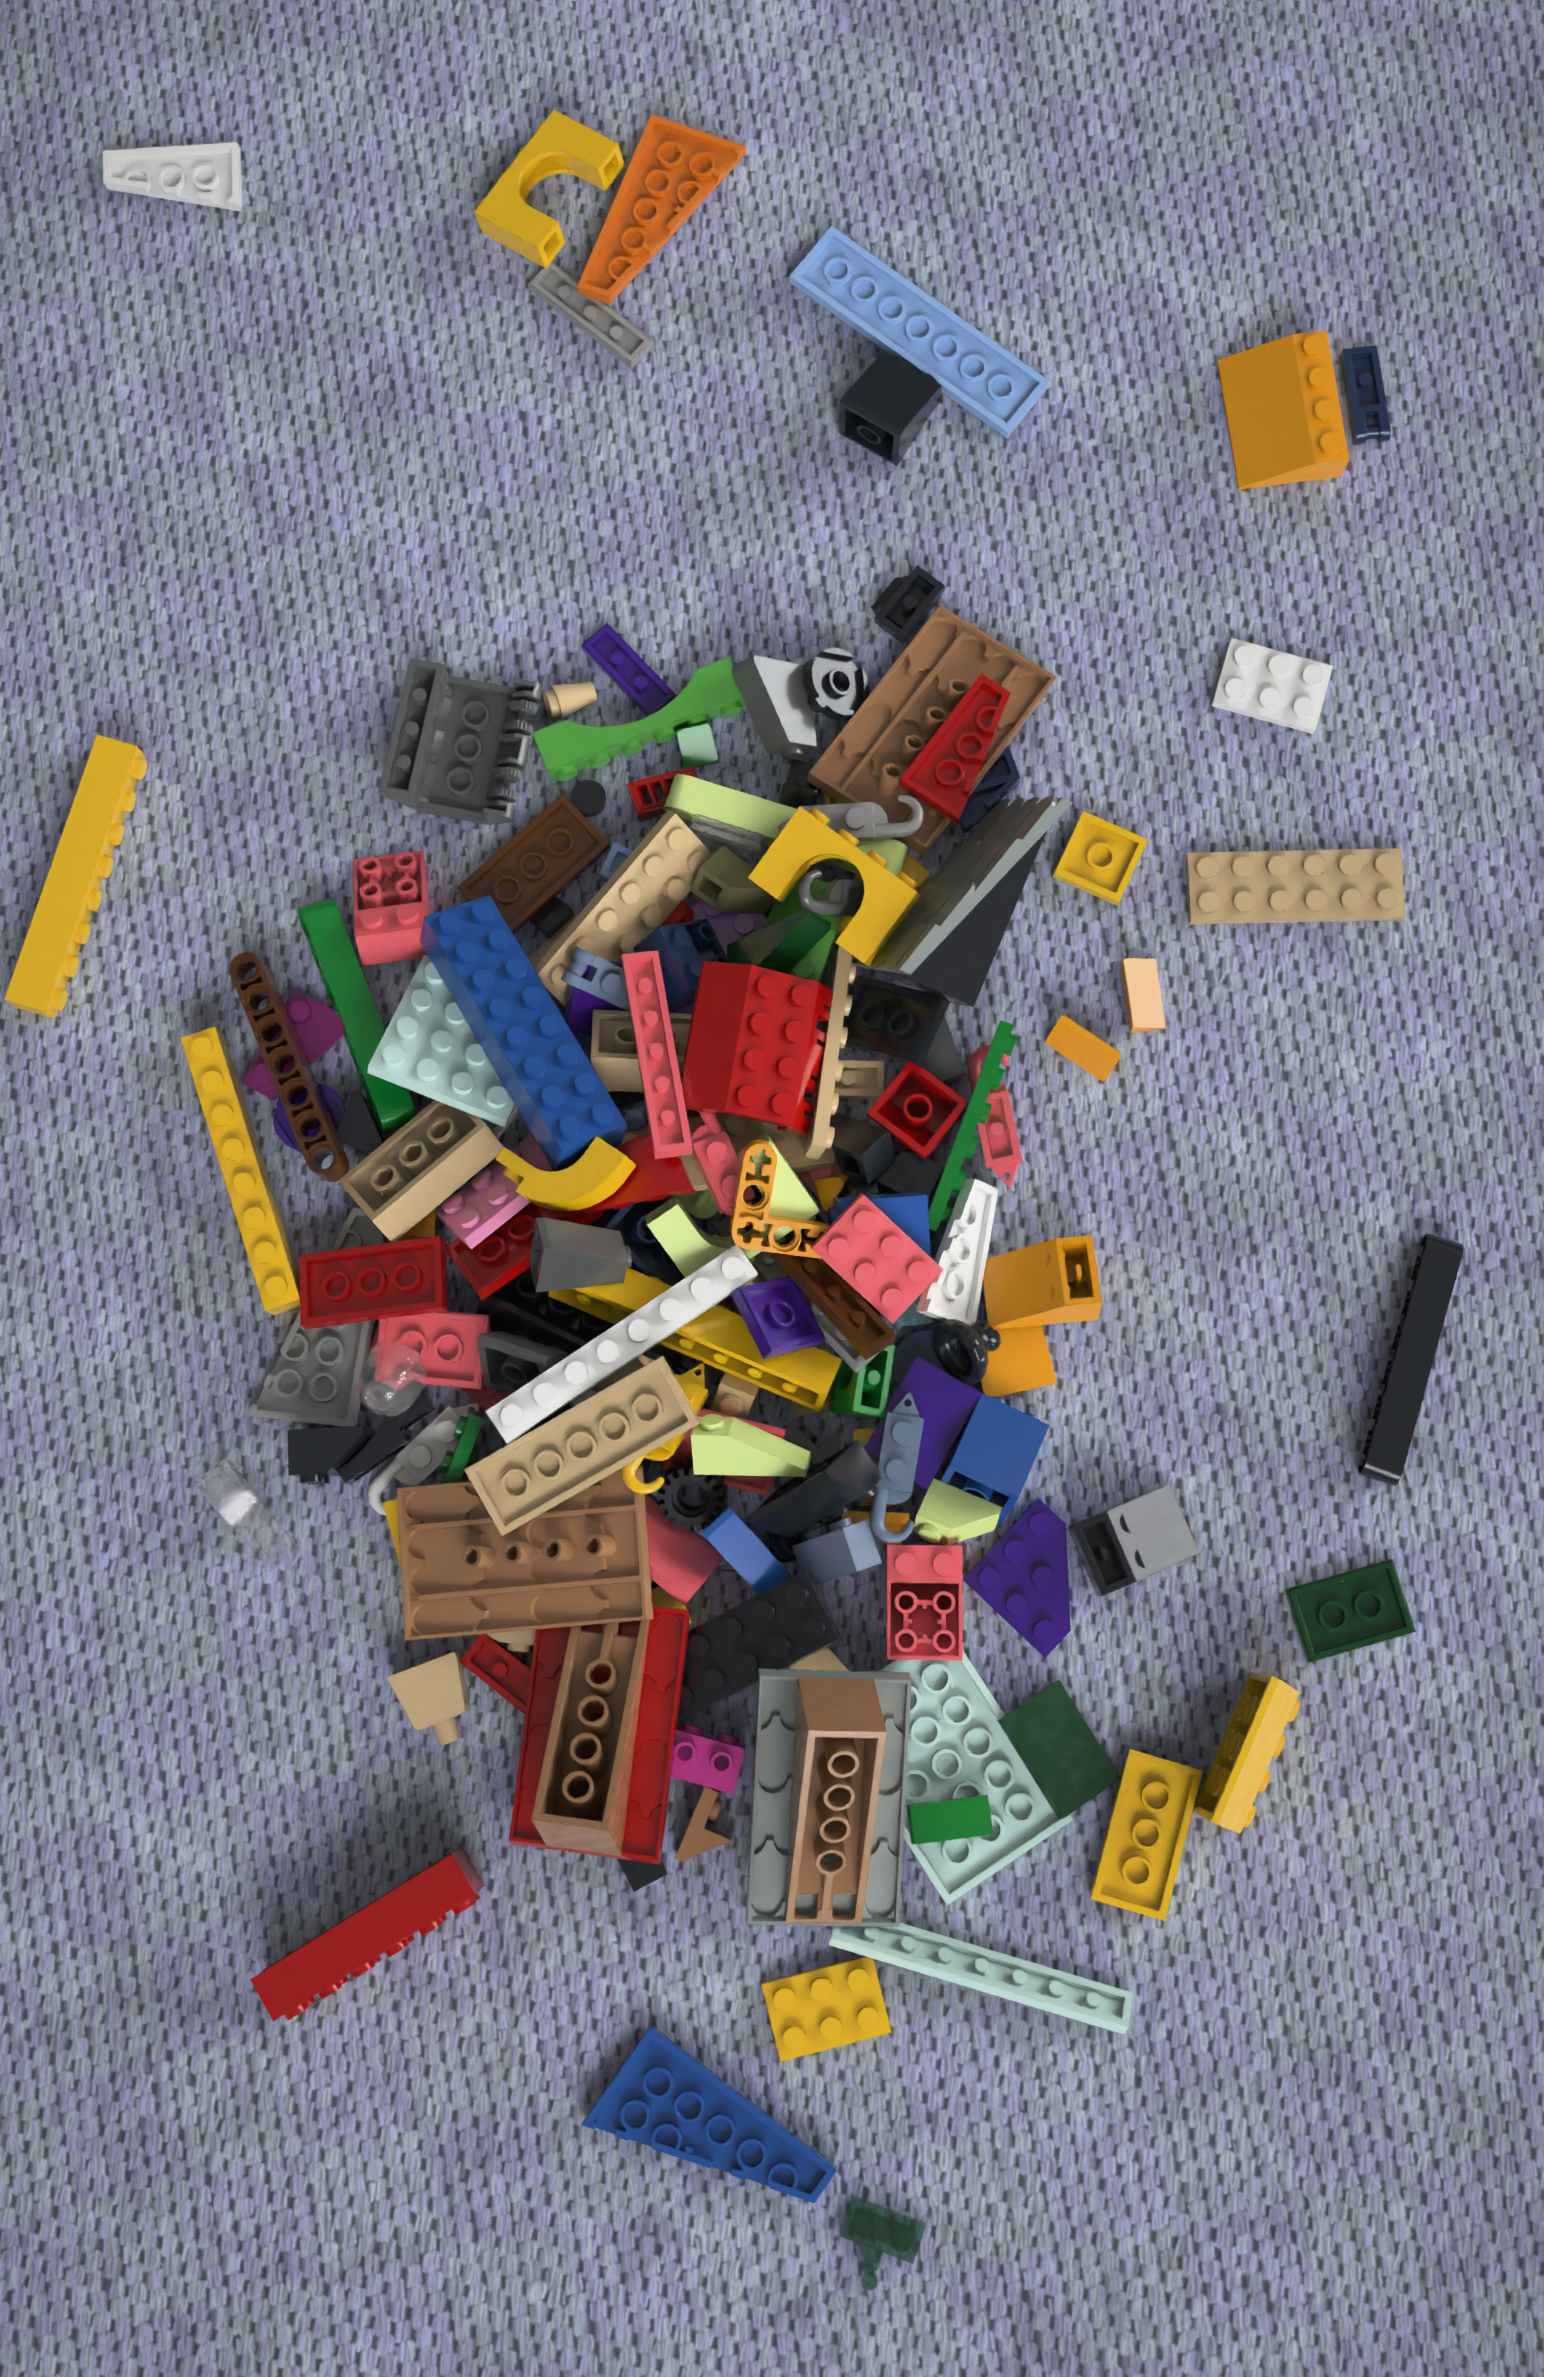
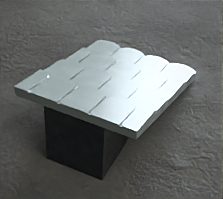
M1047 796L1044 799L1032 797L1029 800L1022 797L1016 800L1007 798L1000 801L968 841L962 839L933 877L923 882L916 890L921 897L872 964L868 967L856 957L852 962L857 963V966L878 971L917 990L944 996L951 1004L974 1007L1045 834L1073 803L1064 798H1055L1053 796Z

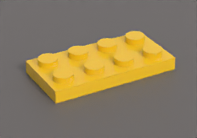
M1130 1748L1127 1749L1089 1895L1090 1899L1165 1921L1203 1770Z

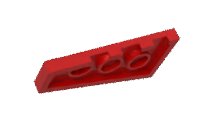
M981 673L900 778L899 786L958 824L1008 704L1011 692Z
M649 1130L615 1147V1149L635 1163L636 1167L625 1182L608 1198L591 1207L575 1211H554L540 1206L539 1208L544 1218L567 1221L594 1215L597 1211L610 1208L616 1210L629 1207L628 1204L646 1200L652 1202L665 1199V1196L677 1193L688 1194L696 1191L680 1156L654 1159Z

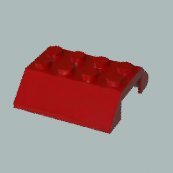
M702 961L680 1077L686 1109L707 1114L723 1112L778 1125L777 1130L798 1135H809L811 1119L804 1116V1114L812 1115L814 1106L804 1101L803 1097L804 1093L817 1092L818 1084L811 1079H819L824 1048L818 1044L825 1043L826 1034L818 1030L816 1024L817 1022L829 1021L830 1012L824 1008L829 1009L832 1007L834 992L820 982L754 965Z

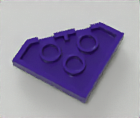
M1037 1498L962 1580L1046 1658L1071 1631L1066 1523Z

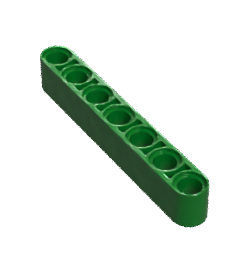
M331 897L298 907L297 911L301 926L332 1007L335 1010L336 1016L339 1014L341 1016L345 1029L343 1030V1036L378 1127L382 1133L403 1127L417 1115L408 1089L367 1073L368 1065L385 1033V1029L336 902Z

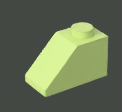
M933 1478L916 1515L913 1532L919 1534L921 1538L928 1542L951 1545L994 1531L1002 1507Z

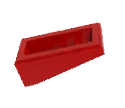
M691 766L628 783V792L639 822L665 814L666 812L663 808L670 791L668 784L673 782L676 774H684L699 779L695 767ZM655 788H662L666 798L665 801H659ZM648 791L653 804L646 805L642 793Z

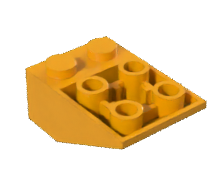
M1092 1235L1055 1238L987 1258L983 1289L988 1327L1003 1329L1099 1320L1102 1297Z

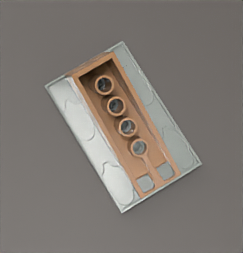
M759 1668L746 1897L747 1925L899 1927L911 1676L909 1672H851Z

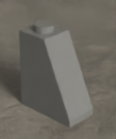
M752 655L732 667V674L767 753L780 755L784 760H798L803 757L804 753L817 747L814 713L808 705V695L804 685L805 665Z
M544 1217L536 1218L529 1256V1266L535 1292L624 1282L626 1269L632 1265V1255L629 1245L624 1246L620 1231Z

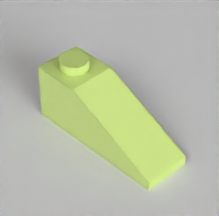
M708 1414L698 1417L701 1423L692 1429L691 1446L694 1475L806 1477L811 1459L810 1451L735 1417Z

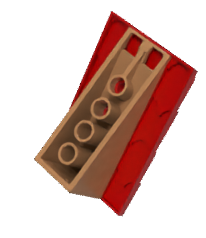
M653 1606L652 1620L536 1629L509 1836L511 1844L660 1864L689 1632V1610Z

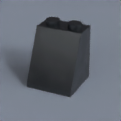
M882 352L840 400L839 434L898 466L940 401L942 385L930 374L919 373L908 367V364L903 359L897 356L891 357Z

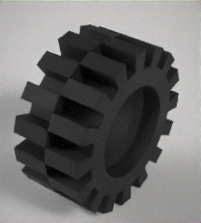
M687 1458L685 1464L680 1460L675 1463L674 1468L670 1467L663 1477L664 1483L657 1492V1499H660L658 1503L659 1511L665 1510L663 1518L666 1521L670 1518L674 1519L672 1526L677 1529L680 1523L684 1524V1531L691 1532L693 1526H696L697 1531L703 1530L705 1524L710 1526L720 1516L727 1498V1484L723 1485L724 1476L694 1475L693 1458ZM686 1483L698 1484L706 1493V1501L696 1507L686 1505L679 1497V1488Z

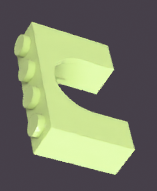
M766 1132L756 1140L768 1142L777 1155V1166L768 1215L814 1221L816 1219L815 1215L820 1212L816 1202ZM743 1149L736 1153L739 1162L741 1161ZM758 1149L757 1155H750L749 1158L755 1163L754 1175L748 1173V1175L766 1180L767 1175L761 1176L759 1171L761 1162L768 1161L769 1157L764 1154L763 1149ZM756 1185V1186L758 1187V1189L760 1190V1192L762 1193V1197H763V1195H764L763 1188H761L760 1186ZM676 1195L645 1216L647 1226L685 1278L736 1244L733 1238L720 1239L703 1232L696 1225ZM764 1224L765 1231L752 1228L742 1235L743 1239H748L750 1233H757L763 1236L762 1242L766 1243V1230L769 1224ZM788 1226L779 1227L774 1233V1241L777 1244L784 1242L785 1235L793 1229ZM741 1248L751 1264L755 1261L754 1256L762 1252Z

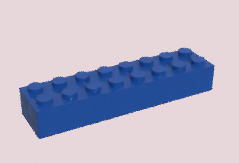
M490 895L425 916L420 940L423 948L553 1171L564 1170L575 1164L583 1156L596 1136L614 1148L621 1145L627 1128L626 1121Z

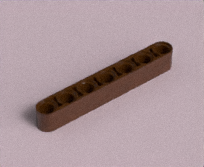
M248 952L240 953L230 963V976L306 1164L311 1171L325 1181L336 1182L347 1174L349 1169L348 1158L273 974L254 954ZM256 968L255 974L251 978L245 979L248 971ZM269 998L267 1006L258 1010L260 1002ZM282 1029L280 1037L275 1041H271L272 1034L276 1030ZM294 1060L293 1068L289 1072L283 1073L286 1063ZM307 1091L306 1100L296 1105L297 1097L302 1092ZM320 1123L319 1132L315 1136L309 1137L311 1127ZM333 1155L334 1159L331 1166L322 1169L323 1160L327 1156Z

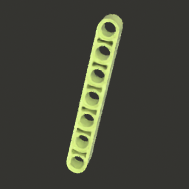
M684 774L675 775L663 808L665 812L668 810L675 812L683 820L769 847L781 832L779 824L792 817L797 810ZM892 838L858 842L855 846L866 855L870 850L879 854L888 861L885 869L895 876L901 871L908 851V847L904 843ZM842 859L819 861L861 875L857 867Z

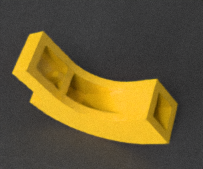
M597 1136L575 1164L560 1171L548 1172L539 1170L505 1147L496 1158L497 1161L506 1167L503 1174L519 1185L516 1189L517 1193L537 1206L554 1211L581 1210L600 1203L612 1195L636 1167V1164L626 1155Z

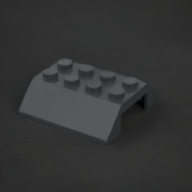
M410 658L378 791L379 794L422 813L485 825L512 822L515 805L512 803L517 802L518 793L512 789L503 788L504 784L516 783L522 780L523 772L520 770L525 767L531 740L528 736L532 735L533 726L530 723L518 720L519 718L537 714L538 705L535 703H538L540 700L542 685L534 681L514 678V687L451 676L448 675L444 664Z

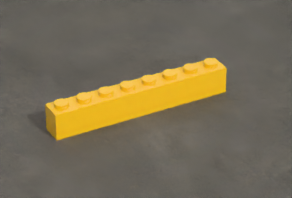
M96 735L4 998L5 1001L15 1008L55 1019L57 1011H62L66 1005L68 993L65 988L69 977L73 978L77 973L79 967V958L76 957L80 945L85 944L89 938L91 927L88 922L92 911H97L101 904L102 892L100 887L103 878H108L112 872L113 858H111L114 846L119 845L123 840L125 828L122 823L126 812L130 813L134 808L136 794L133 791L137 780H142L146 773L147 761L145 760V755L136 745Z
M214 1026L181 1037L180 1039L264 1310L272 1315H276L300 1307V1275L225 1035Z
M627 1268L623 1283L549 1291L548 1296L616 1325L672 1286L663 1283L656 1277L647 1276ZM714 1305L659 1342L663 1346L819 1413L842 1361L841 1358L832 1355L829 1351L815 1347L763 1359L743 1317L721 1305Z

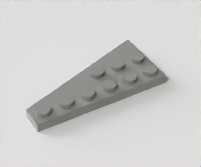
M352 1208L333 1248L334 1250L383 1244L387 1243L388 1239L361 1208ZM299 1312L280 1349L281 1355L272 1373H268L262 1384L264 1388L256 1404H252L247 1416L330 1427L357 1426L374 1320L305 1329L300 1326Z

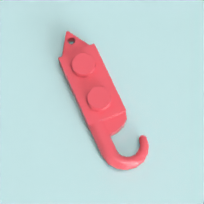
M991 1045L977 1048L967 1062V1073L972 1094L981 1072V1061L987 1056ZM1003 1054L1001 1062L1005 1066L1009 1064V1059L1006 1054ZM1000 1083L998 1090L990 1089L986 1102L991 1103L992 1106L985 1125L979 1122L977 1125L986 1168L988 1170L992 1169L1011 1188L1019 1163L1024 1161L1009 1091L1005 1085ZM1006 1174H1010L1009 1180H1005Z
M699 1112L704 1125L700 1126L691 1136L692 1154L719 1213H726L731 1217L740 1162L716 1113L707 1114ZM750 1185L744 1190L743 1199L745 1202L752 1204L756 1196ZM746 1222L745 1228L749 1227L750 1222Z

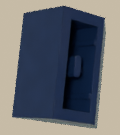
M707 918L660 926L633 948L635 953L658 950L668 1010L688 1007L694 1004L702 961L727 963V956Z

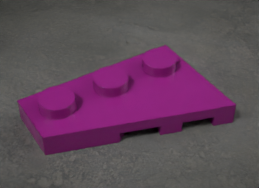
M293 990L285 1006L311 1067L343 1037V1030L345 1029L340 1014L336 1016L335 1010ZM282 1029L276 1030L272 1034L271 1041H275L280 1037ZM259 1050L241 1083L275 1101L279 1095L262 1052ZM294 1060L286 1063L283 1073L289 1072L293 1068Z

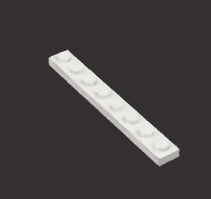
M735 1244L485 1411L506 1444H509L731 1295L738 1287H742L758 1276L757 1271L741 1248Z

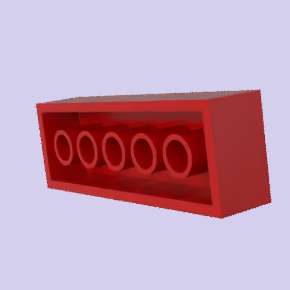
M460 1846L268 1966L250 1979L272 2020L275 2021L285 2015L287 2021H289L316 2001L314 1995L318 1994L321 2000L326 1998L349 1981L346 1975L352 1972L354 1978L361 1976L382 1960L380 1954L386 1952L389 1958L407 1947L415 1939L412 1935L413 1933L419 1931L421 1936H424L448 1919L445 1913L452 1910L456 1916L475 1904V1901L480 1899L478 1892L485 1884L463 1846Z

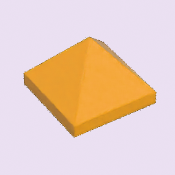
M841 1172L814 1180L822 1209L827 1212L828 1208L834 1205L833 1198L838 1197L849 1178L842 1175Z

